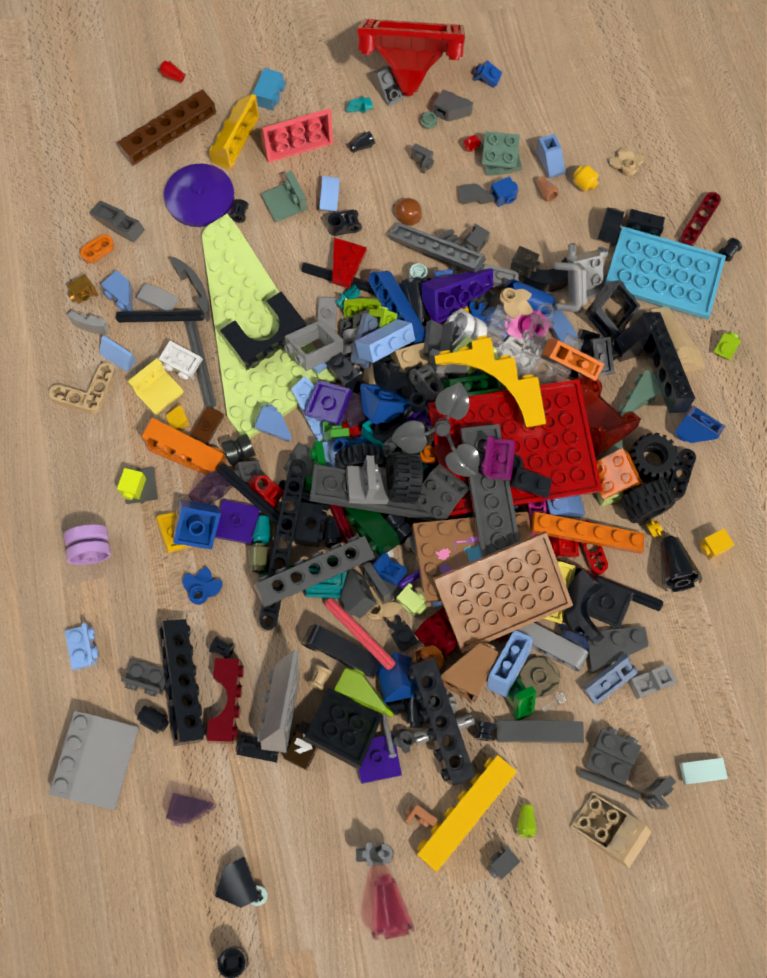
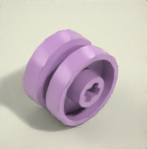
M83 525L64 532V544L68 547L66 559L69 564L90 565L105 561L111 557L110 545L106 543L109 539L108 529L105 526Z

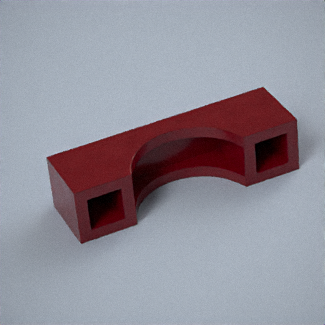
M215 658L213 679L225 687L227 703L224 710L218 716L208 721L206 741L209 743L234 744V739H238L239 727H236V718H240L241 707L238 706V698L242 697L243 687L240 685V677H244V665H242L240 659Z

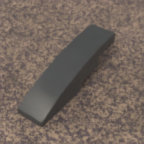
M542 720L497 721V742L584 743L583 722Z

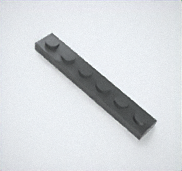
M399 222L388 235L392 241L474 273L479 270L486 260L483 254Z

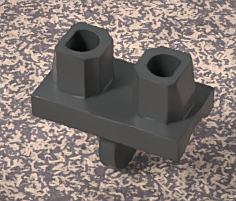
M366 843V848L356 849V862H366L367 866H383L391 862L394 857L392 847L384 843Z

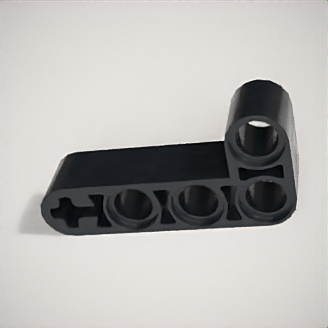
M317 624L309 626L301 642V645L315 652L320 651L351 669L355 668L362 671L365 676L374 679L381 665L367 650Z

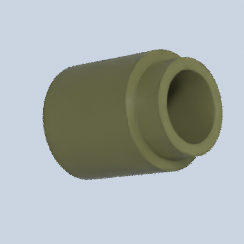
M255 543L253 547L249 548V567L251 572H267L269 548L265 547V544Z

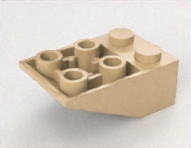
M594 792L571 825L573 830L628 869L651 835V831L646 824Z

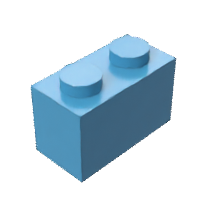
M267 68L263 69L253 92L256 95L258 107L273 111L275 105H278L281 91H284L286 86L282 72Z

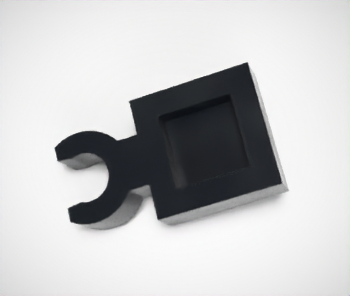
M397 614L395 618L398 623L392 625L387 620V626L395 631L391 634V637L402 653L418 643V640L408 624L402 627V619Z

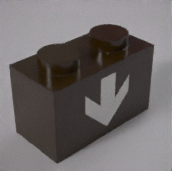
M302 720L301 724H296L292 732L294 738L291 743L288 742L287 752L282 754L285 755L283 758L285 761L307 771L318 748L303 741L310 724Z

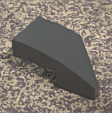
M477 183L459 186L460 202L462 205L479 201L480 204L495 201L494 196Z

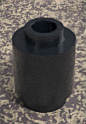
M414 697L407 698V703H405L406 724H410V728H420L426 722H423L420 716V710L422 709L420 703H417Z
M145 705L137 716V720L140 721L142 726L156 734L160 731L164 732L169 724L167 720L168 715L152 706L148 707Z

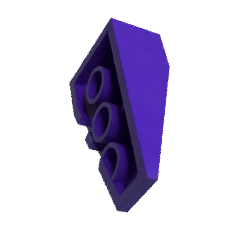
M490 268L479 270L476 273L467 272L444 276L421 283L422 301L431 319L437 323L444 322L460 308L464 309L467 307V303L473 298H479L493 287L494 270Z

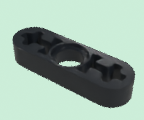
M683 449L679 453L680 457L677 459L679 463L671 474L668 483L675 501H679L685 495L695 464L696 454L691 449ZM688 455L689 460L684 466L682 465L685 460L684 456ZM679 470L685 472L686 478L679 479L676 472ZM677 484H680L677 490L678 494L674 495L673 489Z

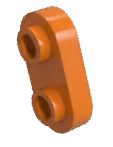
M103 234L83 246L80 251L83 261L94 263L114 249L113 239L111 236Z

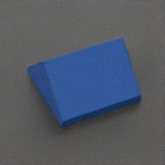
M394 652L390 656L395 660V666L391 670H387L381 664L378 669L385 703L414 697L413 690L415 689L413 683L409 682L406 675L408 670L407 664L412 663V658Z

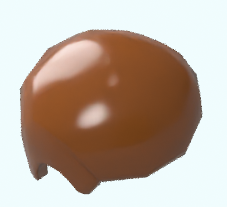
M412 198L400 200L395 206L396 218L407 226L419 223L422 218V210L418 201Z
M435 645L421 646L413 652L412 663L430 656L435 658L439 671L444 666L445 658L443 653Z

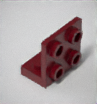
M444 607L426 619L414 633L425 647L435 645L440 649L445 660L459 646Z

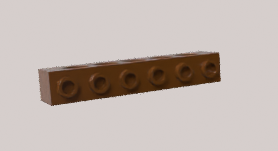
M203 89L194 93L191 97L181 101L178 105L165 111L162 115L152 119L149 123L118 141L121 153L134 166L217 114L215 104Z

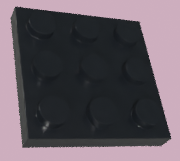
M328 688L303 741L359 770L383 716Z

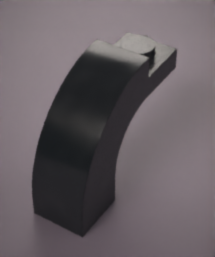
M520 256L515 260L513 270L519 272V276L524 278L523 283L544 292H554L568 285L567 270H556L554 268L549 270L538 269ZM565 257L561 262L568 263L567 258Z
M582 569L574 577L567 589L573 606L566 608L565 614L569 625L574 631L582 632L589 641L600 642L604 635L591 621L588 605L592 596L603 585L591 571Z

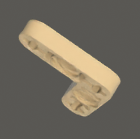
M102 363L98 367L87 393L62 385H54L49 390V396L57 404L96 414L103 407L115 379L116 370L112 364ZM109 369L110 373H106V375H104L103 371H107ZM99 384L105 385V388H104L103 391H101V392H96V391H95V388H96L97 385H99ZM61 391V393L64 395V396L58 395V396L56 397V396H55V393H59V392ZM73 396H80L79 402H71V398ZM95 401L97 405H93L91 408L89 404H93Z

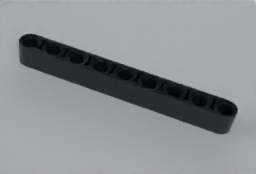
M294 459L287 469L267 571L269 578L275 576V571L281 569L274 566L275 559H281L284 563L282 568L287 567L288 569L307 469L306 463L301 459ZM295 465L299 466L302 472L295 473L292 467ZM295 484L298 487V491H290L288 485ZM285 503H292L295 509L292 511L287 510ZM281 522H289L291 529H283ZM279 540L286 541L287 548H279L277 542ZM280 583V586L277 587V588H274V587H272V588H273L275 591H281V590H282V584ZM281 601L277 602L275 607L268 606L263 608L261 603L258 626L262 631H271L277 625ZM264 617L272 619L273 624L271 627L263 625L262 619Z

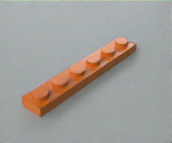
M540 512L532 514L531 533L539 534L545 531L548 536L639 554L644 552L645 533Z

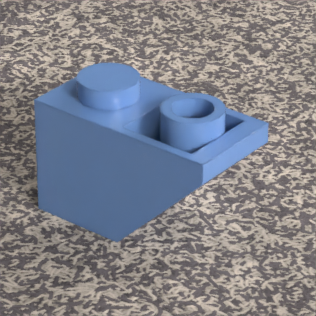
M552 134L539 138L536 152L548 178L565 174L562 148L556 135Z
M116 270L101 284L104 290L103 295L108 300L115 301L116 306L121 311H133L132 286L129 280Z

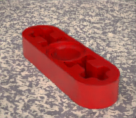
M580 542L589 570L597 575H602L608 568V562L602 546L596 545L597 551L589 552L587 550L588 543ZM598 554L600 556L597 557V561L599 564H603L601 570H599L598 567H594V565L596 564L595 556H597Z

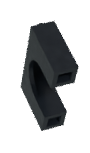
M282 292L266 300L268 311L279 324L277 333L270 339L263 341L251 339L236 321L220 329L222 339L246 371L257 367L264 359L271 358L281 348L284 349L286 335L307 326L306 322Z

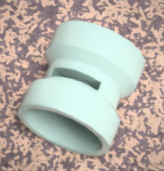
M421 263L412 265L409 278L421 277V281H426V266Z

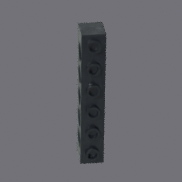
M643 312L642 315H645L647 321H650L652 325V332L644 349L669 413L687 412L695 396L661 312Z
M186 619L162 621L157 627L174 746L199 743L204 739L205 727L201 723L202 706L198 702L199 686L195 681L196 666L192 661L194 651L189 640L191 634L190 626L187 625ZM173 638L179 640L180 646L174 644ZM176 658L182 660L183 666L177 664ZM179 677L185 680V686L179 683ZM182 697L188 700V706L182 703ZM185 717L191 720V726L185 724Z
M429 656L407 664L408 670L406 675L409 682L413 683L415 689L413 690L414 698L417 703H420L422 709L420 710V716L423 722L427 723L429 729L426 731L430 742L434 744L435 750H433L436 761L441 764L442 770H440L443 781L454 786L476 777L435 658ZM424 676L429 678V684L426 687H423L421 684ZM431 696H434L436 703L430 707L428 700ZM438 716H441L443 722L437 727L435 720ZM448 735L449 743L443 746L442 739ZM455 755L456 763L450 766L449 759Z

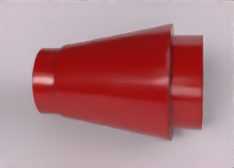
M164 60L159 68V73L163 77L180 83L185 79L186 74L171 61Z

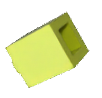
M124 468L117 487L121 497L127 500H133V498L139 500L146 477L143 472Z

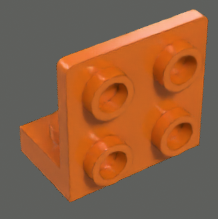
M623 448L596 461L602 486L600 494L603 499H607L631 486L636 489L643 485L629 453Z

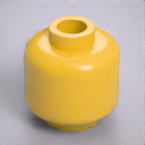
M581 165L573 174V183L582 191L594 190L599 184L597 181L599 178L598 172L589 165Z

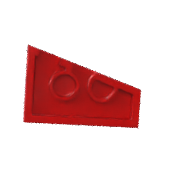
M334 237L332 284L350 288L367 253V247Z

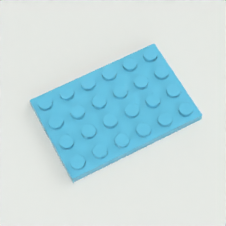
M622 226L605 285L607 282L620 280L638 300L708 320L711 315L726 256Z

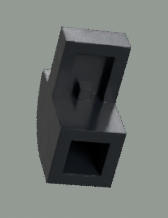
M607 207L598 235L599 240L615 244L624 211Z

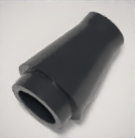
M364 131L354 141L349 143L352 152L355 153L371 148L375 144V140L370 131Z
M327 519L325 522L323 543L326 548L330 549V547L342 542L336 519Z

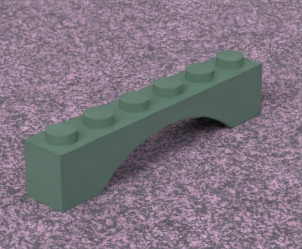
M645 370L643 376L641 374L638 375L634 383L637 385L635 390L630 389L626 397L629 401L626 405L622 404L618 411L620 417L618 420L613 419L609 427L612 431L609 435H604L601 444H603L601 450L597 448L595 451L596 461L623 448L622 434L627 419L639 408L655 401L660 388L654 373Z

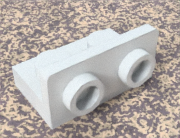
M169 341L159 357V361L163 364L165 370L177 372V375L186 381L188 379L195 380L194 373L203 360L202 357L172 341Z

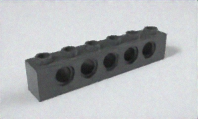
M358 535L347 540L348 544L341 546V543L330 547L331 551L325 554L323 551L312 555L313 559L309 561L302 559L295 562V567L287 570V567L275 571V576L269 578L268 575L257 579L258 583L254 585V588L263 608L374 559L375 557L366 537L359 538ZM345 550L353 551L354 558H347ZM327 558H334L336 560V566H329L327 563ZM315 565L319 570L318 574H311L309 566ZM292 573H297L300 576L301 580L299 583L292 582L290 577ZM274 581H279L282 584L281 591H275L272 588Z

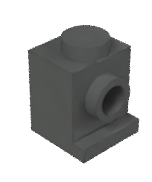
M475 223L472 233L469 232L464 240L466 242L464 247L480 253L488 243L490 232Z
M507 845L501 847L502 853L498 851L489 859L492 863L486 870L494 879L498 877L502 880L521 862Z

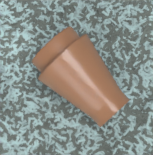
M544 176L536 180L544 200L551 202L558 197V188Z

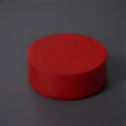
M472 135L463 142V146L468 152L476 150L481 144L477 135Z

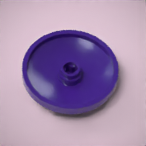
M203 163L191 164L176 171L168 180L164 190L165 204L171 216L178 222L191 227H206L228 214L235 198L233 184L229 176L220 168Z

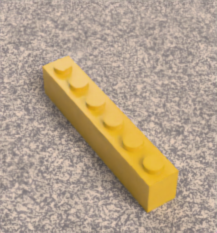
M500 756L490 757L483 765L486 768L481 775L477 773L476 777L470 781L472 787L468 791L464 789L457 797L460 802L455 808L452 805L444 813L446 819L443 823L437 822L430 831L433 834L428 841L423 839L416 848L419 851L417 856L433 871L437 872L517 773Z

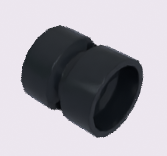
M390 514L385 520L398 534L399 545L405 543L406 537L413 533L412 525L414 523L408 521V517Z
M240 946L229 947L221 952L218 957V971L225 978H237L246 971L249 965V956L246 950Z

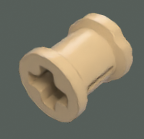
M315 665L314 668L316 670L307 684L323 691L325 681L332 672L320 665Z

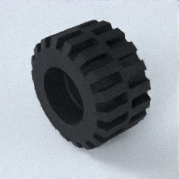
M656 432L654 435L652 433H647L646 436L643 434L634 442L629 451L635 468L645 483L656 480L666 481L679 463L677 459L680 456L676 452L678 448L676 445H672L674 442L672 439H666V435L659 436L660 433ZM653 452L657 454L662 461V465L654 466L649 464L645 460L643 453Z
M393 453L387 470L388 498L390 502L415 504L420 497L423 483V465L420 455Z
M656 480L644 484L626 494L621 500V504L631 523H641L655 518L668 511L676 503L665 480Z

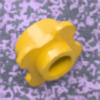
M651 518L650 522L646 524L653 538L658 535L662 537L660 533L663 531L658 521L654 522Z

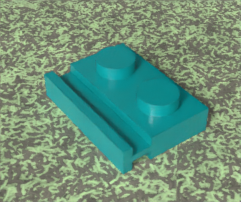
M309 568L311 574H318L319 570L317 568ZM347 571L306 589V598L342 599L347 580Z

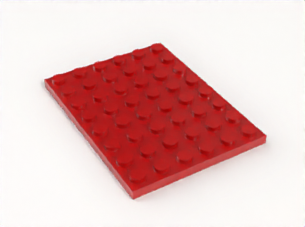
M579 379L540 385L546 419L545 425L527 428L523 413L509 390L469 396L467 414L460 420H456L451 416L449 418L451 423L449 433L455 448L462 444L461 428L499 424L502 440L515 441L514 454L522 458V469L552 479L549 497L546 499L511 488L514 506L602 492ZM436 402L427 404L431 428L435 427V423L439 418L447 416L438 412ZM432 432L438 465H442L469 486L468 477L453 473L446 464L447 454L453 452L447 437L439 436L436 432ZM470 489L458 502L449 517L474 513Z

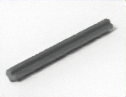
M185 321L192 352L203 359L197 368L205 407L213 409L216 406V401L197 322Z

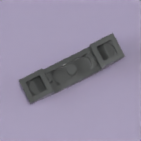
M175 257L170 258L173 268L181 281L186 278L190 280L200 297L196 299L198 309L203 311L206 322L210 321V306L201 280L183 261Z

